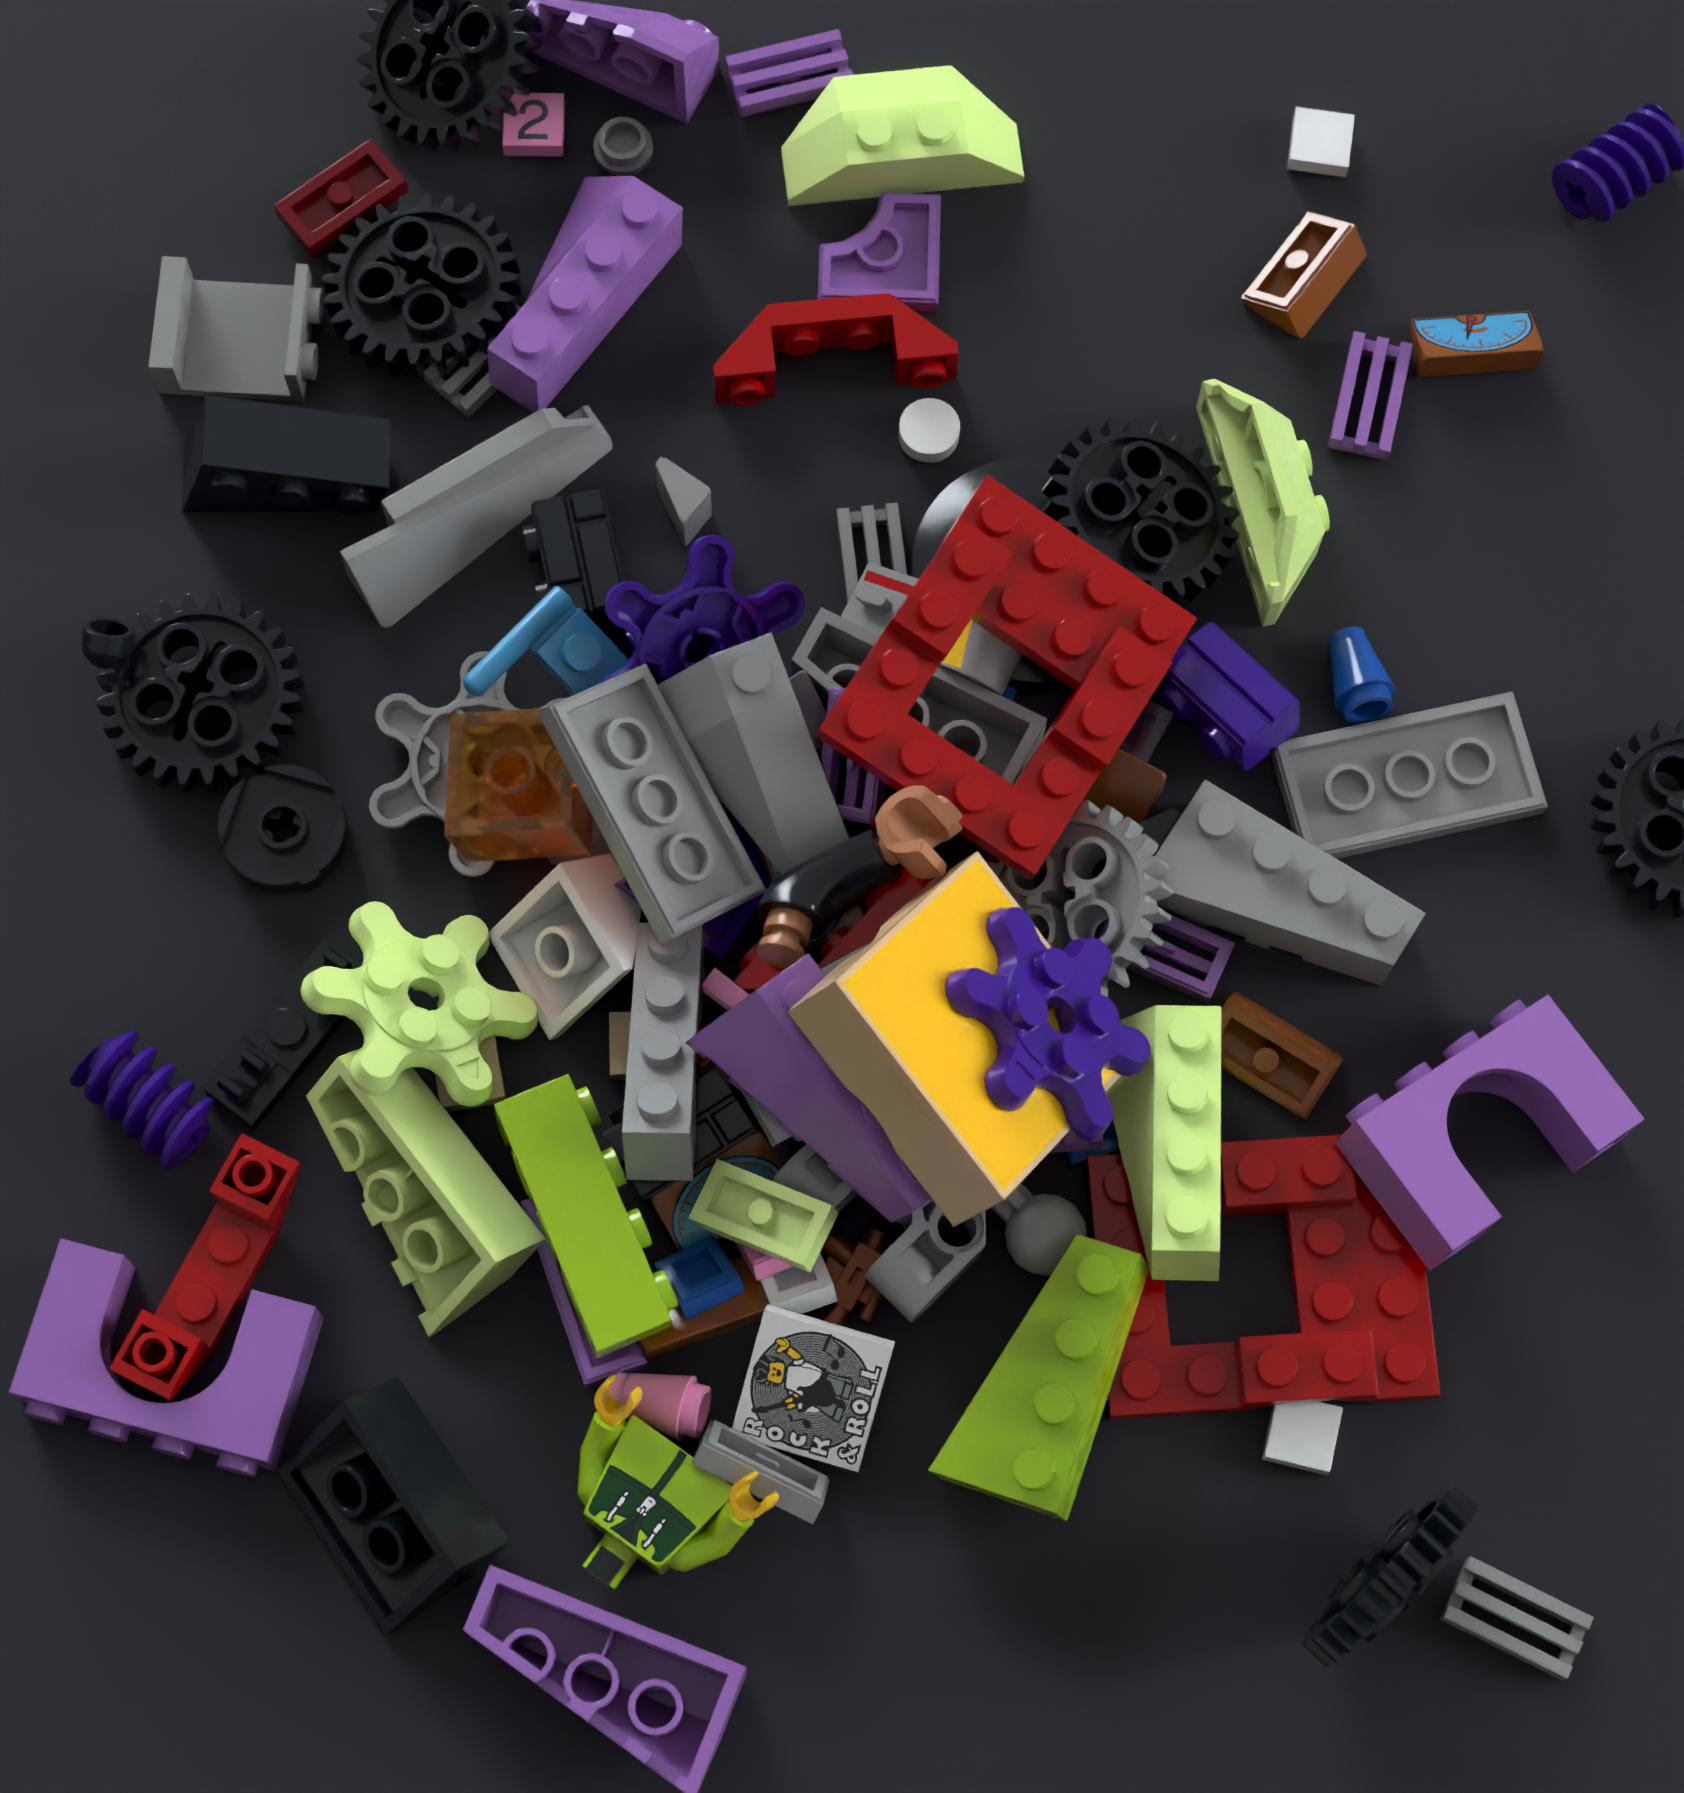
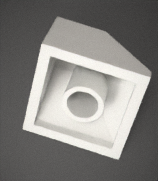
M611 853L559 863L488 932L489 939L521 993L528 995L535 1002L538 1022L549 1040L556 1039L562 1035L633 969L637 926L640 923L642 909L636 901L614 885L624 878V875Z

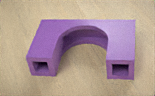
M1548 994L1528 1008L1521 1000L1514 1002L1489 1022L1494 1028L1493 1031L1482 1038H1479L1474 1031L1468 1032L1442 1052L1447 1061L1433 1070L1426 1062L1419 1064L1394 1084L1399 1091L1384 1102L1376 1093L1364 1100L1345 1116L1351 1126L1338 1138L1335 1145L1429 1271L1479 1238L1502 1217L1462 1165L1452 1148L1447 1132V1112L1452 1097L1467 1092H1485L1511 1101L1532 1119L1572 1173L1619 1142L1644 1120V1117Z
M60 1238L9 1390L10 1394L27 1404L24 1414L58 1425H63L66 1414L91 1421L88 1428L89 1432L121 1442H127L130 1432L155 1438L152 1449L190 1460L194 1449L219 1456L216 1464L217 1467L241 1475L255 1477L258 1466L276 1471L324 1320L316 1306L251 1289L230 1358L219 1377L199 1394L173 1403L145 1401L129 1394L121 1385L116 1373L109 1370L113 1362V1337L136 1267L122 1254Z

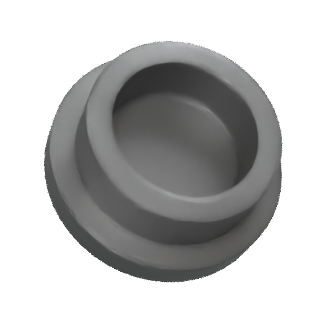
M616 117L607 121L597 132L593 143L594 156L598 165L606 172L616 176H631L642 171L651 161L653 155L652 137L649 131L638 121L629 117Z

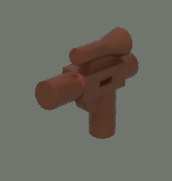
M832 1226L821 1251L828 1256L825 1265L832 1279L838 1301L824 1306L818 1319L844 1326L858 1302L862 1306L856 1318L866 1324H871L885 1297L864 1275L886 1251L891 1242L889 1236L875 1228L869 1227L856 1247Z

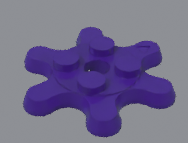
M717 535L700 537L690 546L686 575L681 584L673 591L664 595H655L648 591L641 583L635 581H622L613 585L608 590L605 597L607 617L616 626L624 628L632 634L635 640V648L632 657L626 665L616 672L605 676L600 680L599 684L645 663L656 684L664 682L697 663L686 662L683 659L685 658L686 647L692 640V633H697L698 635L710 634L712 644L706 657L768 633H772L774 636L782 629L791 627L800 620L806 605L804 594L800 588L790 582L771 584L751 596L740 594L734 588L731 580L735 561L734 550L731 544L723 537Z
M1019 907L999 908L990 913L986 921L988 938L998 956V968L995 975L979 968L955 970L946 979V997L957 1013L983 1022L994 1036L997 1044V1058L986 1072L985 1088L989 1098L996 1106L1008 1112L1016 1111L1026 1104L1035 1088L1045 1089L1052 1093L1060 1102L1071 1130L1080 1138L1094 1140L1104 1134L1113 1119L1112 1105L1102 1085V1069H1110L1122 1076L1128 1077L1137 1074L1150 1057V1044L1141 1031L1119 1023L1120 1017L1117 1007L1111 999L1101 995V981L1112 963L1110 951L1105 943L1096 938H1080L1071 941L1066 946L1065 951L1059 948L1047 949L1036 932L1033 920L1025 910ZM1054 1007L1059 1010L1054 1015L1059 1024V1032L1053 1029L1047 1021L1049 1016L1048 1010Z

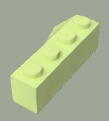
M1155 1005L1123 1018L1119 1022L1141 1031L1150 1044L1151 1053L1140 1072L1130 1077L1121 1076L1106 1092L1113 1109V1122L1118 1138V1147L1123 1167L1126 1170L1132 1202L1152 1280L1219 1281L1221 1006Z
M360 1048L338 1056L306 1097L344 1172L355 1171L364 1189L365 1202L361 1205L372 1227L381 1223L399 1258L391 1262L402 1286L412 1283L426 1310L418 1315L428 1337H430L512 1277L543 1243L545 1237L413 1067L402 1071L394 1087L380 1095L363 1092L353 1084L349 1076V1065L353 1056L362 1049Z

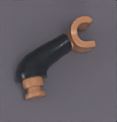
M912 785L890 796L880 807L875 818L876 826L789 869L771 882L757 907V917L762 925H764V937L759 940L757 946V954L760 959L774 967L787 969L805 956L804 948L808 946L810 940L820 938L825 932L827 925L882 886L901 875L904 868L915 878L932 879L944 877L947 864L933 848L941 842L951 839L963 829L959 822L963 815L950 800L941 795H935L925 786Z

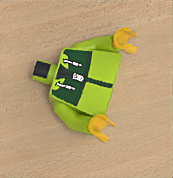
M615 1374L609 1376L595 1393L594 1403L597 1411L593 1416L580 1450L577 1490L581 1502L586 1506L583 1512L586 1521L605 1534L582 1567L613 1590H615L637 1558L662 1575L669 1568L686 1572L727 1555L751 1527L754 1518L759 1517L775 1506L779 1500L777 1491L768 1495L761 1503L753 1499L749 1489L752 1480L759 1475L757 1471L751 1472L732 1486L727 1481L693 1465L692 1461L694 1458L634 1414L626 1424L625 1418L639 1404L643 1392L637 1385L631 1392L627 1403L617 1401L611 1393V1385L616 1379Z

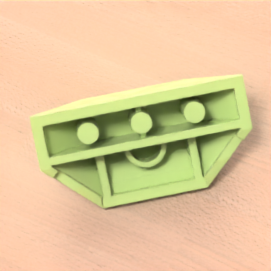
M951 65L833 77L781 147L788 206L880 197L881 193L914 194L1024 183V171L1016 123Z
M1217 379L1206 380L1202 383L1196 409L1213 465L1221 467V471L1217 475L1219 485L1230 486L1233 489L1232 494L1225 501V505L1239 510V516L1232 523V528L1240 533L1236 541L1262 627L1273 625L1314 560L1325 531H1328L1330 528L1327 505L1322 495L1314 496L1308 477L1312 475L1313 469L1311 454L1305 440L1297 441L1291 420L1263 401Z

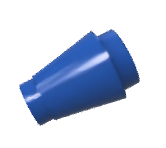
M1353 626L1334 632L1329 637L1328 643L1330 647L1335 708L1344 713L1346 721L1354 724L1368 723L1382 718L1394 706L1392 697L1396 689L1369 640L1366 638L1364 630Z

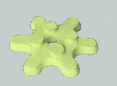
M368 902L357 908L349 919V931L363 951L362 966L355 969L323 966L310 972L304 978L300 989L303 1001L315 1012L346 1016L360 1027L364 1037L363 1047L353 1056L349 1065V1076L353 1084L363 1092L380 1095L394 1087L402 1071L410 1067H423L433 1071L440 1077L448 1094L454 1101L470 1107L482 1105L493 1092V1075L490 1067L486 1064L478 1050L479 1044L485 1038L491 1036H503L513 1040L524 1039L532 1034L537 1027L538 1021L537 1007L531 997L521 992L496 989L489 985L479 973L476 964L486 954L490 945L486 924L476 916L464 915L452 920L445 927L442 935H431L426 939H421L404 930L392 909L382 902ZM412 987L414 991L426 992L431 997L438 995V1009L428 1011L415 1006L408 996L409 989Z

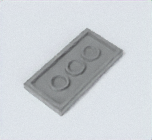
M646 663L550 705L538 714L661 945L766 892V888Z
M1513 691L1285 740L1276 749L1272 748L1270 750L1292 832L1336 859L1544 814L1548 807Z

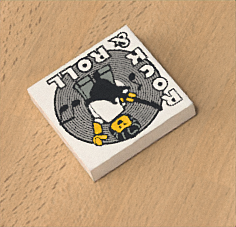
M767 1304L762 1316L732 1429L764 1445L858 1472L895 1341Z

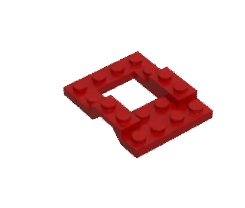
M987 474L815 736L896 791L912 785L927 787L935 795H941L950 800L963 815L959 820L963 829L959 833L1030 880L1037 874L1100 772L1111 762L1172 665L1171 659L1197 617ZM970 620L1074 689L1013 785L908 714Z
M1341 1135L1221 1142L1220 1217L1285 1213L1297 1333L1239 1337L1236 1342L1170 1346L1164 1280H1152L1149 1270L1107 1397L1108 1420L1241 1412L1283 1403L1330 1400L1380 1403L1436 1399L1440 1396L1426 1266L1335 1145V1142ZM1121 1155L1087 1156L1086 1176L1092 1239L1139 1253L1148 1264Z

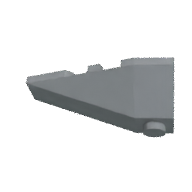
M772 633L712 654L658 684L664 699L714 793L781 875L806 860L849 840Z

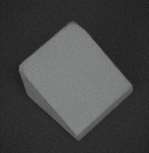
M660 457L655 463L657 489L682 544L687 546L712 516L710 487L667 458L663 459Z

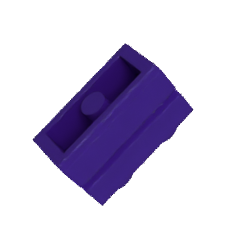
M1208 622L1193 634L1185 645L1181 644L1171 659L1172 665L1159 684L1157 696L1166 712L1179 722L1188 718L1201 731L1200 739L1212 756L1221 762H1225L1230 758L1243 771L1246 770L1248 772L1265 758L1272 748L1276 749L1293 735L1300 726L1299 700L1214 622Z

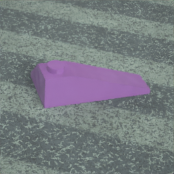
M530 0L525 7V10L538 17L539 20L533 28L526 32L542 42V46L531 51L532 53L686 124L689 122L720 69L719 37L713 35L704 25L693 20L682 21L661 12L574 0Z

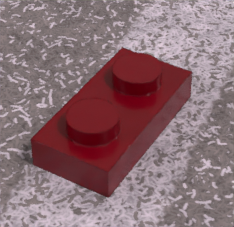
M368 139L273 206L277 218L313 259L338 242L340 234L348 235L357 228L355 222L357 217L368 221L376 215V205L381 204L386 208L409 191L406 179L371 139Z

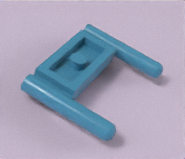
M554 586L464 677L463 686L473 696L483 695L530 649L534 658L570 696H573L598 685L605 676L624 667L629 659L581 608H577L573 604L572 599L564 590ZM579 793L577 797L581 803V811L585 813L589 809Z

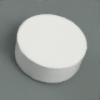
M924 398L911 403L903 411L899 422V441L903 450L911 458L924 463H934L946 459L956 449L960 435V421L956 411L949 404L939 399Z

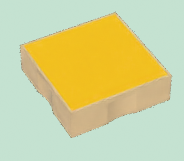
M978 851L947 870L944 877L935 878L930 881L880 927L879 932L870 945L840 963L787 1011L843 1085L875 1116L887 1134L895 1152L953 1226L1004 1201L1071 1130L1060 1102L1052 1093L1045 1089L1035 1088L1026 1104L1016 1111L1008 1112L1002 1110L992 1102L985 1088V1075L997 1058V1044L994 1036L983 1022L957 1013L946 997V979L955 970L979 968L995 975L998 968V956L988 938L986 930L987 918L990 913L999 908H1021ZM1035 926L1041 942L1047 949L1052 948ZM1054 1007L1048 1010L1049 1016L1047 1021L1053 1029L1059 1032V1024L1054 1016L1059 1010ZM1106 1068L1102 1069L1101 1072L1105 1093L1122 1076Z

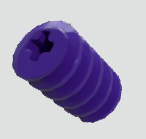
M1645 103L1643 109L1630 113L1625 121L1611 126L1606 134L1591 140L1588 147L1575 151L1570 160L1566 159L1554 166L1552 184L1557 198L1564 209L1575 218L1584 220L1590 214L1601 222L1609 221L1614 217L1615 207L1621 210L1632 205L1633 195L1641 197L1650 192L1651 182L1655 184L1663 183L1668 180L1670 170L1676 172L1684 168V143L1671 117L1659 106Z
M130 1029L118 1038L111 1037L95 1047L77 1066L70 1077V1084L77 1088L85 1086L84 1093L87 1100L94 1104L104 1103V1115L113 1121L123 1120L122 1128L127 1136L132 1138L143 1136L141 1140L142 1149L150 1155L162 1153L160 1157L161 1166L166 1170H171L186 1161L206 1138L210 1130V1122L207 1120V1117L215 1101L211 1097H205L193 1106L190 1105L188 1100L196 1084L192 1080H187L174 1089L170 1087L169 1084L176 1073L177 1067L173 1063H168L155 1072L151 1070L150 1067L157 1057L158 1050L154 1046H149L136 1055L131 1051L139 1039V1033L135 1029Z

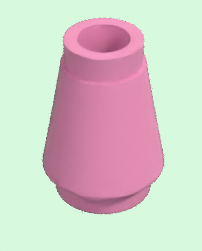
M624 1372L616 1374V1379L611 1385V1393L617 1401L627 1403L631 1392L637 1385L643 1392L641 1401L627 1418L630 1419L634 1414L656 1431L677 1441H682L685 1436L693 1438L701 1436L711 1406L712 1391L710 1386L699 1384L697 1377L692 1375L628 1374Z

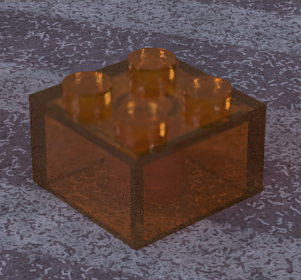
M546 708L451 714L444 835L467 862L592 855L593 816L538 715Z

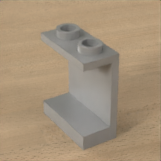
M162 256L148 366L158 393L304 402L306 381L316 380L318 372L317 343H311L313 324L321 325L324 316L323 288H315L309 265L296 264L294 285L194 280L186 257Z

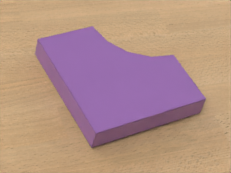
M881 193L876 214L862 231L841 242L820 244L818 299L891 293L915 312L937 313L941 195Z

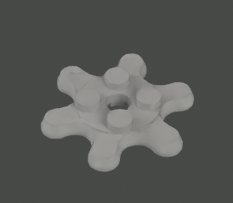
M487 651L475 652L462 663L460 669V692L456 699L447 706L431 708L419 703L410 695L394 693L386 696L378 704L375 711V720L379 730L405 746L409 753V764L407 770L400 778L381 785L373 792L369 802L372 818L378 825L388 829L404 827L409 822L423 816H433L441 819L448 825L451 832L450 863L457 872L468 877L481 876L488 872L495 864L497 857L496 837L501 827L506 823L528 819L537 823L545 831L554 834L582 815L581 803L578 797L571 790L557 785L548 775V759L553 751L556 750V747L538 715L548 706L566 698L551 700L545 706L531 711L515 708L505 695L507 671L483 695L473 696L469 694L463 686V679L489 653ZM478 752L488 753L497 762V766L491 775L480 779V782L477 783L474 782V779L462 773V764L468 756Z

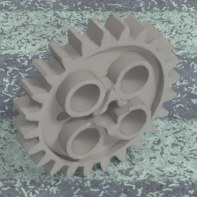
M1083 800L1078 811L1072 816L1037 874L1030 880L1002 861H999L998 864L986 863L1019 906L1030 915L1039 932L1042 933L1049 929L1047 942L1052 948H1059L1065 951L1066 946L1075 939L1094 938L1098 925L1104 920L1109 919L1108 929L1099 939L1109 949L1112 959L1110 969L1101 981V995L1108 997L1107 981L1112 979L1125 988L1130 986L1125 968L1131 963L1143 969L1149 967L1146 958L1140 952L1144 945L1162 946L1163 941L1151 930L1154 923L1171 921V915L1159 908L1157 901L1173 895V889L1162 881L1156 880L1169 870V866L1159 857L1152 856L1159 845L1146 834L1141 835L1143 831L1141 825L1130 817L1123 819V815L1109 805H1106L1100 812V808L1089 800ZM1107 857L1106 866L1102 873L1096 878L1091 879L1095 865L1101 859ZM1047 868V875L1044 881L1033 889L1035 878L1043 869Z

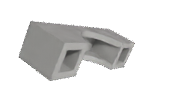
M638 923L622 1126L626 1180L693 1181L696 1140L697 1053L685 1042L698 1033L699 1022L703 1020L704 992L701 986L705 981L703 924L663 945L658 941L649 923Z

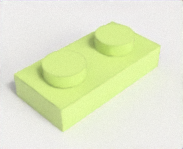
M717 1159L688 1218L700 1228L810 1273L838 1216V1212L828 1203Z

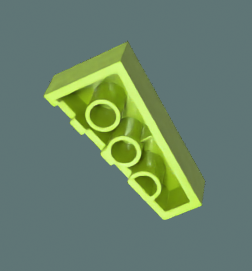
M566 1074L495 1103L494 1109L498 1130L505 1146L510 1145L512 1148L510 1152L517 1174L526 1195L530 1200L533 1199L537 1208L536 1215L541 1230L555 1261H559L563 1271L561 1275L596 1359L670 1328L672 1319L668 1310L678 1307L676 1296L664 1269L652 1273L642 1249L652 1245L651 1237L639 1209L635 1208L626 1212L617 1190L618 1187L627 1184L626 1178L613 1148L610 1147L601 1151L591 1127L600 1124L601 1120L588 1088L583 1087L575 1090L569 1074Z
M1078 1234L1075 1236L928 1471L941 1480L1067 1522L1149 1272V1266L1141 1254Z

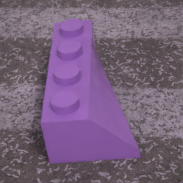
M634 176L585 177L525 304L487 348L489 379L493 387L533 413L540 409H545L682 246L683 207Z
M808 953L752 992L685 1043L702 1058L707 1056L730 1076L728 1081L748 1098L753 1096L782 1122L780 1126L798 1142L803 1140L828 1162L827 1167L893 1223L916 1211L932 1198L895 1152L892 1143L875 1116L843 1085L787 1013L788 1010L825 978V975Z
M492 1565L487 1570L463 1629L470 1638L484 1645L683 1793L699 1792L747 1674L746 1666Z

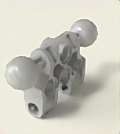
M807 1144L772 1179L773 1182L832 1205L838 1213L859 1195L827 1167L828 1162ZM1021 1183L1004 1201L990 1207L1006 1222L1004 1235L1008 1251L1018 1266L1034 1275L1051 1276L1075 1236L1078 1234L1088 1237L1085 1221L1075 1204L1059 1195L1041 1194L1034 1196ZM930 1199L916 1211L895 1221V1223L902 1224L905 1232L874 1262L864 1277L910 1323H913L980 1257L986 1246L985 1211L960 1223L969 1232L970 1243L965 1246L954 1247L945 1243L939 1236L937 1226L949 1220L933 1199Z

